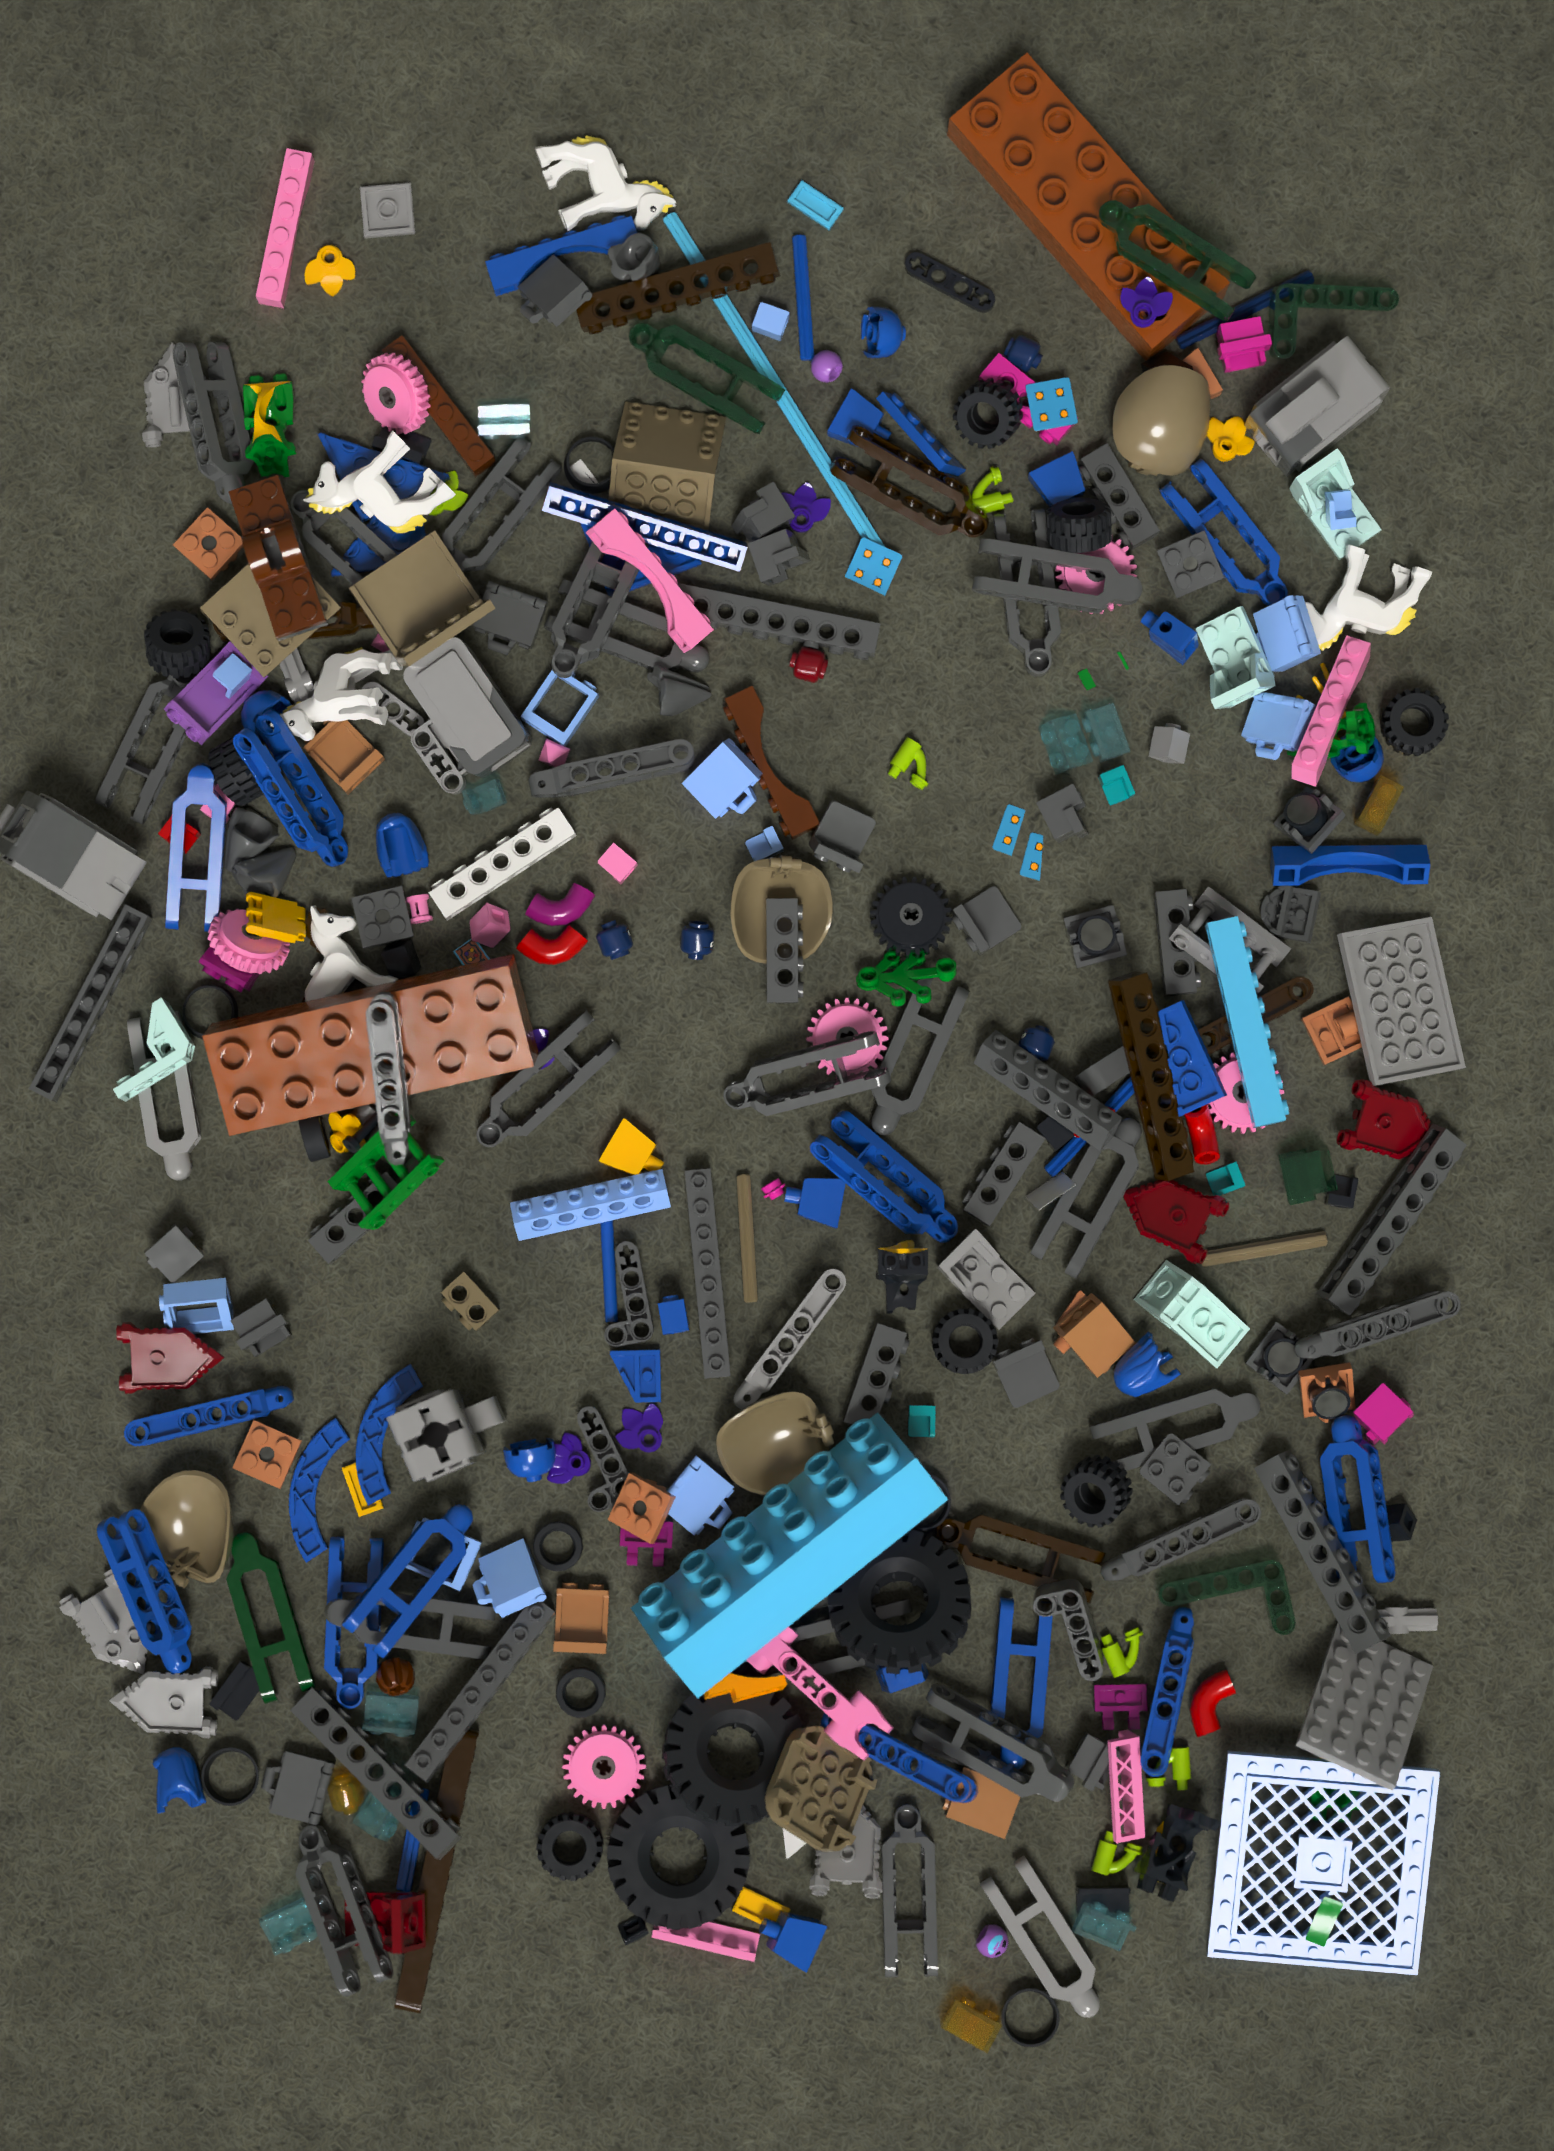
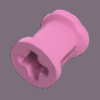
M429 894L414 895L406 898V902L410 904L411 924L433 920V917L429 914L427 903Z

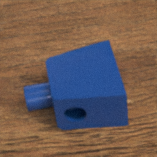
M850 389L827 430V436L857 446L849 439L847 440V435L854 425L865 427L886 440H889L892 432L880 426L884 414L855 390Z
M1073 451L1028 474L1029 481L1049 508L1052 504L1059 501L1079 498L1085 493V487Z
M1149 610L1141 620V623L1150 629V640L1181 665H1184L1199 646L1197 632L1166 611L1159 617Z
M804 1178L802 1189L787 1186L784 1202L799 1204V1216L837 1229L846 1183L841 1179Z
M921 1664L922 1671L910 1674L908 1667L900 1668V1674L887 1673L886 1667L881 1665L878 1671L875 1670L882 1691L893 1693L924 1682L929 1675L926 1664Z
M781 1912L776 1922L764 1918L759 1932L769 1936L767 1947L802 1971L807 1972L827 1926L815 1918Z

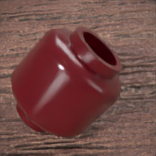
M803 646L799 653L793 652L789 667L794 668V677L815 683L819 678H824L829 660L825 659L826 656L823 651Z

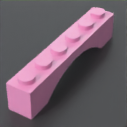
M286 149L256 292L259 304L284 308L290 281L297 229L314 166L312 153Z
M613 509L586 531V534L602 553L614 555L629 562L650 580L664 606L667 619V633L683 653L691 650L714 630L710 626L709 618L696 609L692 597L687 593H683L674 575L666 572L661 565L660 558L655 553L649 551L644 545L645 540L639 533L634 532L628 525L629 521L626 516Z
M1346 635L1292 763L1291 779L1316 787L1326 764L1344 710L1354 689L1361 680L1370 659L1371 643Z

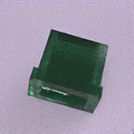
M1306 1149L1278 1155L1289 1205L1317 1200V1194L1338 1190L1329 1150L1306 1153Z

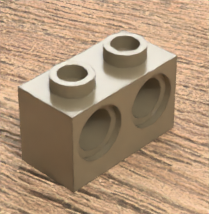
M462 1272L441 1292L444 1296L441 1301L451 1312L456 1309L462 1317L459 1321L469 1331L472 1328L478 1331L500 1311L466 1272ZM458 1286H463L467 1291V1296L462 1301H456L453 1297V1291ZM476 1305L482 1306L485 1312L480 1320H474L470 1315L471 1309Z

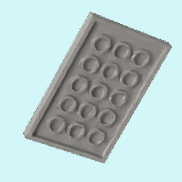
M1432 917L1338 934V942L1369 1081L1372 1082V1085L1378 1086L1466 1068Z
M1337 1622L1296 1746L1393 1791L1397 1786L1433 1665L1382 1641L1355 1654Z

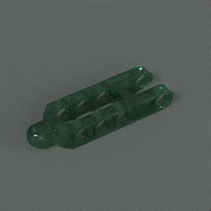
M1111 200L1105 202L1099 210L1098 218L1100 223L1115 233L1114 237L1118 254L1221 320L1228 321L1235 308H1232L1216 296L1217 293L1201 284L1210 268L1245 289H1249L1256 279V275L1249 268L1149 204L1129 208L1119 201ZM1144 224L1202 263L1194 275L1187 278L1173 269L1172 264H1165L1151 255L1150 250L1146 249L1145 251L1131 242L1129 236L1135 227Z
M638 323L630 330L629 341L632 346L645 354L648 369L651 370L652 374L758 435L766 423L755 419L745 409L732 403L743 382L778 402L785 392V389L774 381L676 325L657 330L648 324ZM638 336H641L642 344L637 343L636 338ZM678 344L732 375L734 378L723 397L719 394L718 396L712 394L698 382H691L682 376L679 371L675 369L673 371L661 363V359L669 345Z

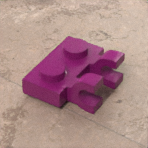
M664 1522L654 1544H649L621 1528L620 1547H627V1565L638 1566V1547L654 1548L653 1567H664V1548L672 1549L673 1522Z
M1146 1684L1093 1685L1094 1712H1102V1730H1114L1113 1711H1128V1730L1140 1729L1139 1711H1147Z

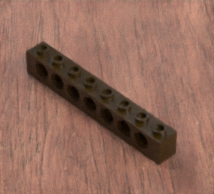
M771 242L592 293V298L589 301H585L576 311L581 329L584 333L589 332L590 335L603 332V328L613 325L616 328L627 325L628 320L638 318V320L649 319L653 317L652 313L659 311L670 313L676 311L677 306L687 304V306L698 305L702 303L701 299L722 298L727 295L726 292L735 289L736 292H743L749 290L751 285L761 282V285L773 283L776 281L775 278L780 277V272ZM750 263L758 265V270L754 274L745 273V268ZM730 270L733 272L731 280L722 281L720 279L724 271ZM702 277L708 278L709 283L705 288L700 289L696 287L698 279ZM675 285H683L684 291L678 296L671 294L672 288ZM658 292L659 299L656 302H647L649 293ZM634 299L635 305L632 309L625 310L622 308L625 300ZM602 306H609L610 313L607 316H598V311Z
M1136 971L1108 980L1155 1179L1170 1181L1195 1172L1193 1167L1194 1158L1187 1142L1188 1133L1183 1125L1182 1116L1179 1117L1178 1102L1176 1095H1174L1172 1085L1174 1082L1168 1064L1169 1056L1165 1049L1162 1029L1158 1020V1007L1153 999L1151 979L1148 977L1147 972ZM1135 996L1137 997L1136 1005L1134 1004ZM1141 1021L1143 1022L1142 1030L1140 1029ZM1147 1046L1149 1047L1148 1055L1146 1054ZM1153 1071L1155 1072V1077H1154V1079H1152V1073H1153ZM1159 1096L1161 1097V1102H1160V1104H1158V1098H1159ZM1165 1121L1167 1122L1166 1129H1164Z

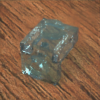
M493 779L473 789L462 791L463 803L470 815L483 814L507 803L499 779Z

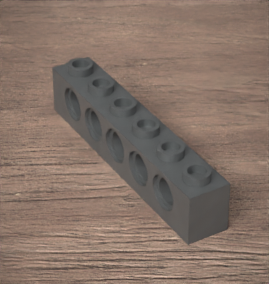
M997 1030L982 1043L974 1061L975 1065L1099 1151L1113 1138L1122 1119L1120 1115Z

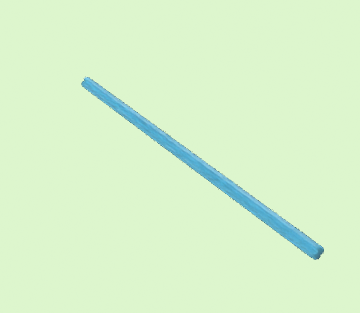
M675 212L666 215L663 218V222L690 265L705 261V258ZM705 277L700 278L703 286L706 287L709 279ZM728 295L712 299L861 538L865 537L884 546L846 483L831 474L830 467L833 464Z

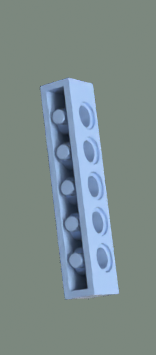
M663 1169L510 1203L513 1223L519 1241L671 1207Z

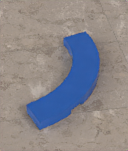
M411 1364L397 1372L377 1392L370 1402L359 1428L356 1444V1470L360 1488L368 1506L391 1494L382 1465V1447L388 1427L386 1418L395 1414V1408L400 1407L408 1397L423 1387Z
M337 1418L326 1424L313 1437L298 1461L291 1482L289 1494L291 1527L299 1552L306 1563L328 1549L317 1522L316 1493L320 1477L328 1461L342 1445L350 1440Z

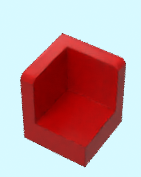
M172 815L158 833L168 843L171 841ZM188 823L186 824L184 834L185 854L188 853L201 835L199 831Z

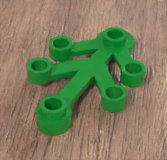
M890 951L884 955V959L875 967L862 968L856 976V984L865 991L877 990L890 998V1003L893 1006L899 1007L905 1004L906 996L903 990L894 989L886 984L894 982L915 994L916 1000L919 1003L925 1004L932 999L931 989L927 986H921L912 980L939 977L940 980L949 982L957 974L956 962L950 958H942L937 961L936 967L911 970L914 966H920L925 963L924 951L920 952L919 958H915V954L910 953L909 959L906 958L901 964L900 956H896V952ZM888 968H896L893 972L884 973Z

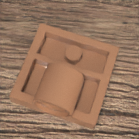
M1349 996L1301 1019L1323 1066L1362 1048L1355 1013Z

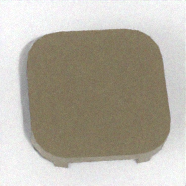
M822 1726L800 1727L790 1734L767 1788L765 1796L766 1810L770 1818L777 1825L813 1848L823 1852L840 1851L847 1845H852L856 1839V1836L852 1834L868 1791L875 1790L877 1779H873V1771L869 1763L872 1759L868 1757L864 1761L851 1751L839 1746L825 1733V1728Z

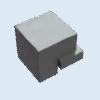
M774 482L757 490L756 494L759 498L749 502V506L740 511L732 524L735 533L743 532L749 543L787 529L795 517Z
M787 529L748 543L760 581L768 586L789 580L786 570L810 562L808 552L799 547L795 534Z
M1074 784L1036 802L1054 839L1058 843L1074 835L1080 839L1089 835L1078 813V810L1086 807V804Z
M174 1223L164 1236L150 1248L147 1247L144 1250L150 1266L153 1269L157 1267L171 1283L177 1281L204 1257L203 1250L191 1238L193 1232L186 1223L181 1227Z
M270 1299L261 1301L230 1320L240 1336V1339L236 1341L241 1350L249 1348L254 1357L259 1356L292 1335L286 1326L289 1323L284 1314L278 1313Z
M1085 1731L1068 1760L1065 1769L1084 1780L1082 1782L1083 1787L1092 1792L1095 1787L1103 1790L1104 1783L1109 1776L1108 1741L1103 1742ZM1116 1746V1756L1119 1758L1120 1752L1117 1750L1118 1746Z

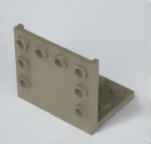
M625 402L612 458L609 500L709 531L715 475L726 417L697 413L690 410L671 409L664 406L658 407L637 402Z
M436 531L431 532L349 587V590L400 666H411L496 609L491 600L479 598Z
M249 564L200 607V612L218 627L263 678L317 630L314 629L278 641L275 637L261 590L255 581ZM314 579L326 619L328 620L341 607Z

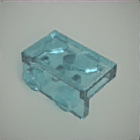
M528 403L479 405L478 436L484 435V439H498L500 435L510 434V438H524L525 434H530V405Z
M1114 703L1085 711V718L1081 720L1085 732H1090L1093 739L1090 747L1094 757H1099L1100 762H1104L1130 753V748Z
M1076 713L1052 719L1039 727L1041 739L1045 744L1050 764L1056 775L1093 762Z
M367 1691L362 1730H366L371 1734L394 1733L399 1737L414 1735L418 1720L419 1696H389L383 1692Z
M392 1785L390 1792L393 1797H397L401 1794L402 1790ZM370 1792L352 1823L374 1838L387 1842L395 1834L399 1821Z
M304 1897L259 1918V1923L271 1943L274 1955L287 1953L295 1946L305 1941H312L318 1936Z
M1084 1901L1071 1930L1075 1934L1120 1951L1129 1930L1135 1932L1137 1928L1131 1921L1132 1917L1121 1911H1117L1116 1914L1108 1911L1109 1908L1099 1902L1094 1901L1092 1905Z

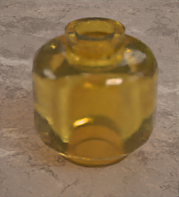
M350 1773L340 1774L332 1778V1783L329 1784L327 1789L332 1808L335 1811L343 1812L344 1815L357 1812L359 1810L358 1807L365 1800L360 1781Z

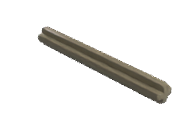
M739 1174L736 1179L743 1295L746 1303L757 1302L758 1295L751 1180L749 1174Z
M1324 1231L1210 1250L1207 1251V1256L1201 1265L1202 1267L1324 1247L1328 1243L1327 1235Z

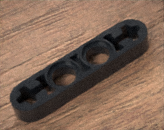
M913 252L907 256L905 270L910 276L978 312L987 313L994 307L995 295L990 289L922 253ZM917 259H920V265L926 269L928 264L932 265L927 277L922 276L925 270L921 268L912 270L910 261L915 262ZM938 270L944 272L946 275L945 281L935 283L931 278L933 272ZM959 282L965 283L968 286V292L964 295H958L954 291V286ZM973 288L977 289L975 295L983 297L984 294L987 295L990 304L985 303L983 306H980V300L974 296L972 301H969L968 298L971 296Z

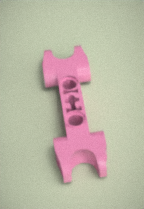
M790 1626L747 1659L763 1675L774 1665L833 1719L824 1729L825 1733L839 1746L846 1748L864 1761L868 1758L869 1754L859 1742L861 1728L871 1723L877 1725L886 1733H889L894 1728L884 1717L879 1707L865 1694L858 1690L849 1700L798 1654L790 1645L799 1634ZM790 1658H796L798 1666L796 1670L789 1672L786 1668V1663ZM807 1678H815L814 1683L822 1688V1690L817 1691L815 1688L807 1687L809 1685ZM829 1693H834L836 1696V1703L832 1707L825 1705V1697Z

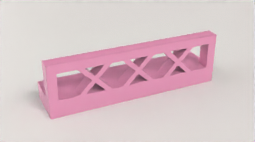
M1129 1730L1118 1731L1119 1738L1107 1740L1113 1841L1115 1843L1145 1838L1140 1738ZM1116 1746H1119L1120 1760L1116 1756ZM1120 1772H1121V1785L1118 1783V1775L1120 1774ZM1121 1798H1122L1123 1810L1120 1809V1807H1119V1801L1121 1800ZM1123 1823L1125 1834H1121V1825Z
M706 1922L702 1926L691 1929L680 1928V1930L654 1925L652 1938L752 1962L755 1961L760 1933L714 1922Z

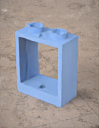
M551 670L521 715V719L554 742L566 747L599 696L595 692L597 688L586 680L582 683L574 678L575 673L571 677L560 678L588 697L565 732H562L534 713L558 677Z
M226 1278L163 1284V1295H159L160 1310L163 1311L165 1327L169 1326L170 1329L185 1327L193 1334L234 1330V1326L230 1321L234 1319V1311ZM217 1302L218 1306L177 1311L176 1306Z
M424 1517V1518L422 1519V1522H424V1521H426V1520H430V1519ZM417 1520V1522H416V1524H415V1526H414V1528H413V1530H412V1533H413L414 1530L418 1527V1525L421 1523L420 1521ZM465 1534V1543L469 1544L466 1555L460 1563L454 1580L448 1577L443 1583L458 1591L462 1590L482 1544L481 1541ZM415 1556L405 1567L428 1578H431L435 1572L414 1563Z

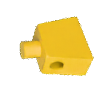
M624 1118L599 1159L600 1163L631 1175L641 1174L644 1168L648 1171L659 1170L665 1163L652 1155L656 1144Z

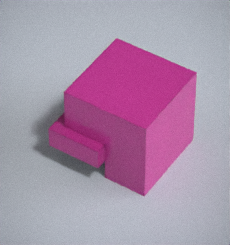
M1260 316L1220 324L1216 333L1219 345L1217 352L1219 360L1222 359L1224 373L1265 365L1266 357L1264 351L1270 350L1272 340L1270 334L1264 335Z
M1384 1383L1354 1411L1355 1419L1368 1431L1366 1438L1373 1445L1379 1440L1385 1445L1388 1442V1437L1408 1418L1411 1419L1414 1416L1410 1404L1403 1397L1400 1399Z

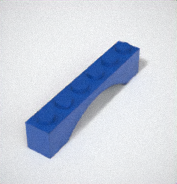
M618 216L613 218L610 223L604 225L595 223L588 226L587 230L578 233L577 231H569L559 239L547 238L530 248L528 246H521L516 248L514 253L507 255L499 253L491 256L490 260L485 261L495 295L499 296L518 290V286L552 255L558 257L573 252H596L608 255V249L611 246L622 244L629 236L637 234L632 216Z
M1427 845L1318 846L1312 854L1301 846H1272L1270 869L1273 886H1299L1319 876L1344 872L1378 875L1400 884H1428L1430 859Z

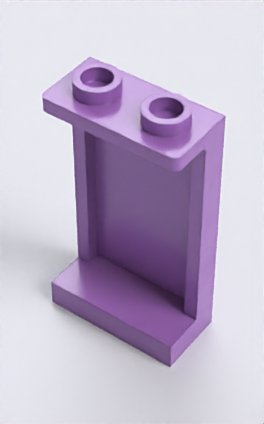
M229 641L195 678L166 705L164 710L167 712V717L173 723L180 724L186 730V735L192 741L202 745L254 693L268 676L263 678ZM233 653L250 667L252 672L249 680L228 699L225 696L227 688L213 677V673Z

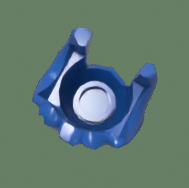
M391 813L381 818L376 829L377 857L387 878L399 877L402 874H412L413 872L420 871L421 868L428 867L427 847L415 823L408 816L401 813Z
M1148 1331L1117 1362L1114 1369V1381L1121 1392L1132 1397H1138L1168 1384L1181 1373L1177 1368L1166 1375L1159 1370V1366L1172 1359L1173 1355L1169 1351L1163 1353L1158 1351L1153 1334Z
M172 1747L159 1753L153 1759L154 1768L158 1770L157 1814L164 1813L168 1802L176 1797L183 1799L191 1808L206 1803L196 1762L188 1751L180 1747Z

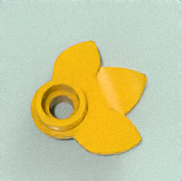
M333 245L323 246L318 251L317 258L309 262L305 269L306 284L311 285L320 282L324 291L330 296H335L341 290L343 279H355L353 263L349 259L342 257L341 251ZM328 254H332L335 258L333 262L329 263L325 261V257Z
M1214 417L1210 419L1207 437L1213 443L1212 451L1217 460L1223 462L1230 461L1236 455H1247L1251 452L1255 441L1245 436V422L1241 417H1232L1225 424ZM1222 445L1228 446L1229 450L1223 449Z
M332 1112L328 1118L333 1130V1134L330 1136V1143L339 1153L349 1152L342 1141L347 1136L352 1137L360 1129L361 1123L353 1114H347L342 1118L337 1112ZM365 1139L360 1143L361 1147L367 1143Z

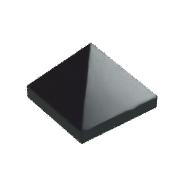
M634 1916L617 1926L625 1945L639 1941L649 1934L643 1918L639 1916Z

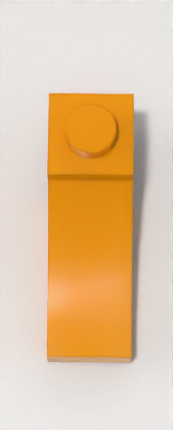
M729 1673L705 1692L704 1697L709 1699L730 1693L732 1701L735 1703L783 1690L787 1686L784 1675L768 1678H751Z

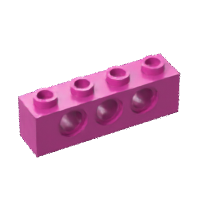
M1000 353L996 355L978 379V381L982 379L986 381L988 378H993L994 383L998 379L1010 381L1013 384V388L1010 391L1013 394L1017 392L1020 396L1017 402H1020V398L1027 396L1026 385L1035 383ZM1023 406L1020 412H1023V418L1020 421L1026 427L1031 428L1033 423L1030 408ZM1075 424L1039 431V437L1048 444L1053 442L1055 445H1058Z

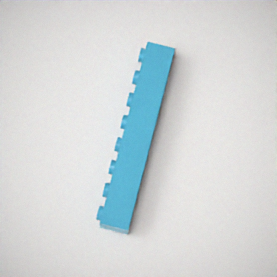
M1238 916L1209 922L1205 925L1252 1127L1257 1128L1284 1122L1286 1120L1285 1115L1289 1114L1286 1099L1281 1100L1279 1090L1283 1089L1280 1074H1275L1273 1064H1277L1276 1054L1273 1048L1269 1049L1267 1041L1268 1038H1271L1268 1023L1263 1024L1261 1013H1265L1262 998H1257L1255 988L1259 987L1256 972L1251 973L1249 962H1253L1250 947H1245L1243 937L1247 936L1245 924L1243 921L1239 922Z

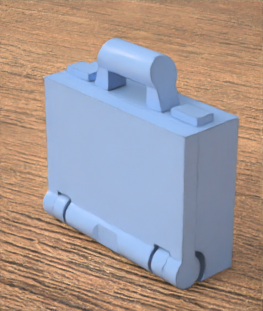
M1287 596L1253 614L1258 629L1257 639L1273 672H1283L1321 654L1303 596Z
M1262 692L1254 696L1241 736L1246 738L1247 742L1257 744L1255 752L1258 757L1277 760L1283 749L1293 752L1298 751L1316 705L1306 699ZM1265 745L1272 746L1274 749L1265 748Z
M728 738L682 784L716 819L719 816H724L730 810L729 807L740 814H744L757 801L751 786H754L761 779L760 776L763 773ZM745 792L747 796L737 804L735 801Z
M695 1456L667 1490V1492L676 1496L668 1514L693 1535H699L704 1528V1523L720 1529L733 1514L724 1499L729 1498L735 1491L733 1490L734 1486L698 1456ZM721 1505L723 1507L722 1511L712 1521L709 1517Z
M520 1539L478 1558L479 1568L483 1577L473 1583L477 1601L482 1605L492 1603L494 1611L499 1613L501 1618L536 1602L544 1601L547 1598L531 1551L524 1539ZM485 1585H487L490 1592L488 1595H486L484 1589Z

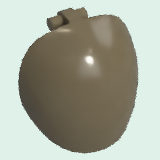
M1164 365L1143 372L1125 388L1119 396L1114 410L1113 439L1117 450L1129 461L1128 467L1136 469L1137 473L1154 476L1158 474L1179 475L1190 468L1204 445L1209 429L1210 387L1207 380L1201 374L1191 369L1175 365Z
M780 855L779 858L770 857V859L751 862L742 869L736 878L733 888L731 923L737 946L744 956L750 960L767 964L766 899L798 898V904H803V920H798V930H803V946H798V956H803L804 960L818 949L828 933L833 913L830 886L824 874L818 868L809 863L802 862V859H792V856ZM782 918L778 921L777 928L781 932H788L792 928V922L787 918ZM782 944L777 949V953L781 958H788L793 952L788 944Z
M785 1392L760 1399L734 1415L719 1430L716 1446L722 1466L737 1485L750 1492L766 1495L773 1487L779 1484H788L802 1473L805 1464L813 1455L821 1451H829V1446L834 1444L832 1437L834 1432L825 1414L819 1413L818 1408L810 1397L804 1393Z
M197 1470L175 1473L164 1479L154 1488L142 1504L140 1510L147 1517L166 1566L169 1567L168 1571L175 1586L178 1585L185 1588L189 1582V1579L186 1577L205 1583L215 1582L220 1578L225 1569L233 1544V1513L227 1490L221 1481L209 1473Z

